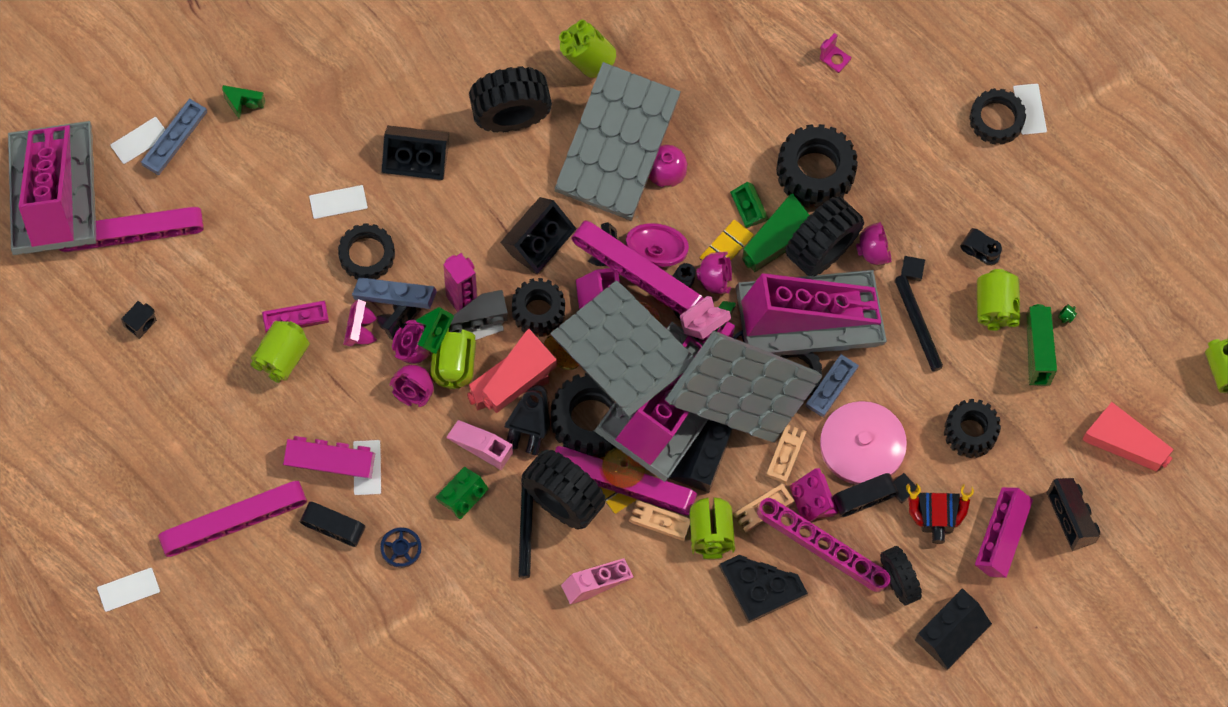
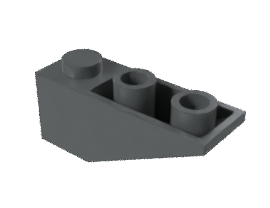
M503 290L483 293L454 315L448 332L459 333L462 329L471 328L475 330L482 328L484 325H500L504 321H508Z

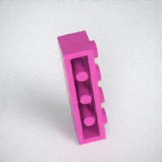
M462 253L457 256H450L443 264L446 297L457 312L477 298L476 273L473 270L475 267L469 258L465 259Z
M294 436L293 440L287 439L283 463L285 466L372 479L376 453L370 452V447L358 446L357 449H350L349 444L336 442V446L328 445V441L315 439V443L306 442L307 438Z
M1001 488L976 559L975 566L989 577L1007 578L1033 499L1019 488Z

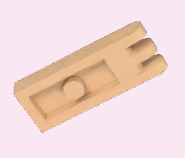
M789 424L783 431L766 477L785 484L788 481L807 431L802 430L800 437L796 435L799 428L794 427L792 434L788 433L791 427Z
M783 483L733 514L735 518L744 514L745 517L741 518L738 522L740 525L746 522L750 523L743 528L745 532L764 522L757 515V508L763 499H775L786 507L794 504V499ZM763 506V511L766 514L773 513L771 506Z
M636 501L635 506L642 510L634 508L632 514L639 518L631 516L629 522L685 541L690 527L689 518L641 501Z

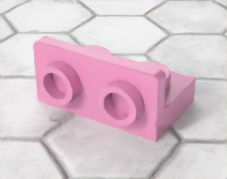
M706 296L681 314L680 319L684 334L704 339L729 321L731 315L730 311L714 307L712 297Z

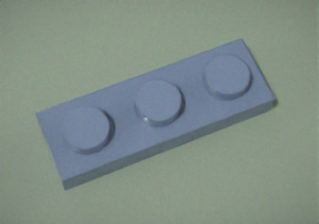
M841 354L806 403V407L824 418L859 365Z

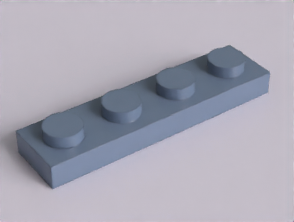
M189 98L141 161L142 166L160 175L206 115L207 109Z
M359 277L352 296L355 300L430 309L437 290L434 286Z

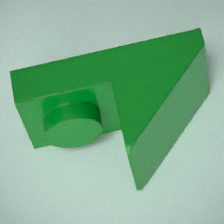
M226 85L222 86L224 98L238 119H240L243 105L251 109L264 108L265 97L263 92Z
M437 307L418 318L416 322L425 326V329L417 345L431 353L437 354L454 315Z

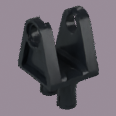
M541 385L532 386L523 395L505 423L504 427L509 429L506 441L513 445V449H518L521 433H526L530 437L525 452L539 455L542 438H545L550 431L548 392ZM531 395L536 396L539 402L533 401Z

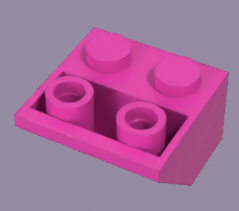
M611 268L597 269L576 279L579 310L590 301H593L597 295L607 287L609 288L616 280L620 283L619 273Z

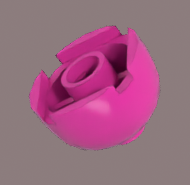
M673 145L660 146L649 175V179L654 184L660 187H664V185H671L673 187L683 181L687 173L688 164L685 154L681 149Z
M881 222L864 228L859 236L860 243L856 244L859 256L863 255L867 262L874 265L891 263V253L887 251L888 241Z
M727 252L710 253L702 260L700 268H697V279L701 280L703 287L711 293L723 294L729 293L731 287H727L728 281H732L730 257L725 258L728 254Z
M409 320L405 322L408 325L403 329L399 328L393 338L392 350L396 352L394 356L399 360L409 364L421 363L431 354V352L417 345L425 326L416 322V320Z
M406 365L400 368L389 383L393 387V395L399 401L409 406H412V403L419 404L418 407L426 405L434 390L431 375L426 369L417 365Z

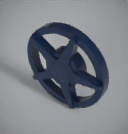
M400 527L392 529L384 535L380 549L383 559L389 565L404 568L418 560L422 546L420 538L414 531ZM400 532L399 539H396L393 543L386 542L389 536ZM403 532L412 535L416 542L409 543L406 539H403ZM384 545L392 548L394 554L391 559L386 556ZM418 545L417 554L411 559L408 554L410 548ZM397 557H405L408 560L406 563H396L393 561Z

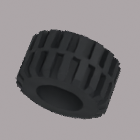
M533 278L529 279L528 284L523 282L521 288L517 287L512 297V317L516 322V326L518 328L521 327L522 332L525 333L530 329L534 334L539 333V337H541L543 333L546 332L549 335L552 329L559 328V324H562L563 317L565 316V298H563L562 290L559 291V286L556 284L552 286V281L550 280L543 282V278H538V281H534ZM535 300H543L551 306L548 312L541 315L532 314L526 307Z
M969 399L968 403L963 400L959 405L956 404L947 417L944 426V436H947V444L951 443L950 448L953 451L957 449V454L962 456V453L966 454L967 458H971L973 454L975 458L980 457L981 453L985 455L989 449L991 450L997 441L1001 430V425H999L1000 417H996L997 411L995 409L991 410L989 403L986 405L982 404L983 400L974 402V399ZM967 420L976 421L982 426L984 434L978 437L969 436L962 430L960 424Z

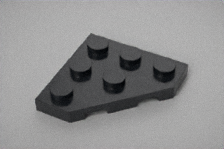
M737 555L719 564L748 623L808 595L798 574L779 570L775 566L763 562L759 563L742 555Z

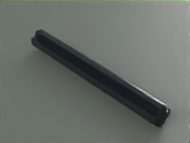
M905 275L898 276L895 279V283L932 371L940 370L943 364Z
M523 483L521 490L518 576L520 578H529L531 568L533 497L528 494Z

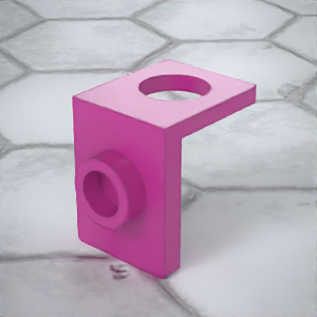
M834 33L822 43L820 47V60L840 73L849 63L851 57L836 47L838 35ZM834 55H840L843 58V62L837 65L832 62L831 58Z

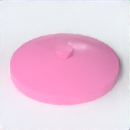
M852 402L835 410L826 420L820 437L821 454L827 467L840 479L855 485L885 473H890L892 476L899 469L906 453V434L901 422L890 410L872 402Z

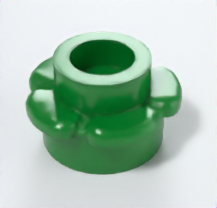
M1067 304L1061 310L1058 318L1062 320V323H1071L1077 315L1075 312L1076 307Z

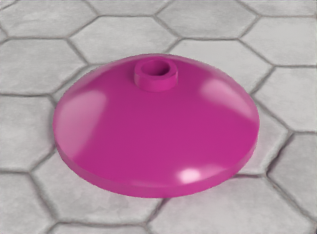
M655 223L638 225L632 228L626 237V246L658 267L676 265L683 261L688 254L689 245L686 238L676 229L666 225Z

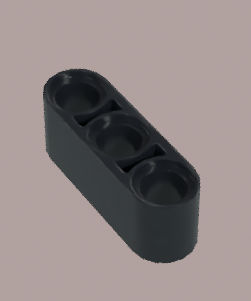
M885 473L833 495V500L840 516L847 517L894 498L899 492L891 474Z
M315 502L308 503L299 521L307 528L352 547H357L366 528L363 523Z

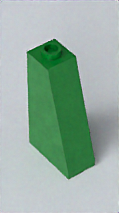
M793 193L786 198L743 250L742 260L746 267H751L754 272H757L786 253V246L789 240L809 216Z
M1036 304L1030 306L1026 314L1029 385L1050 386L1057 372L1051 307Z

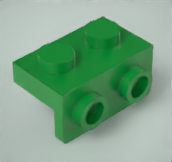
M463 467L435 498L440 504L450 509L458 519H462L489 488L481 476Z

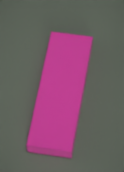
M325 301L262 312L266 333L274 321H291L301 328L329 323Z

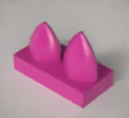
M358 299L351 305L343 345L352 347L355 343L370 344L377 340L368 329L361 326V324H370L377 319L373 312L365 307V301Z

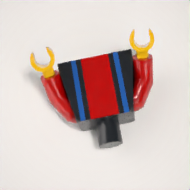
M917 483L916 490L911 492L910 485H906V491L910 494L908 497L909 514L916 525L921 526L922 532L932 533V543H945V533H953L954 528L961 525L968 513L969 497L974 493L973 486H971L969 493H964L965 485L963 484L960 488L962 497H960V494L920 493L921 488Z

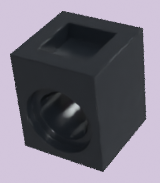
M139 301L121 318L123 326L139 339L157 320L154 314L155 310L149 304L145 303L143 305Z

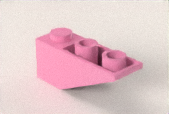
M460 420L456 422L446 437L500 470L503 469L513 454V445L493 433Z
M623 558L573 573L561 587L569 603L573 604L587 600L632 579L633 575Z

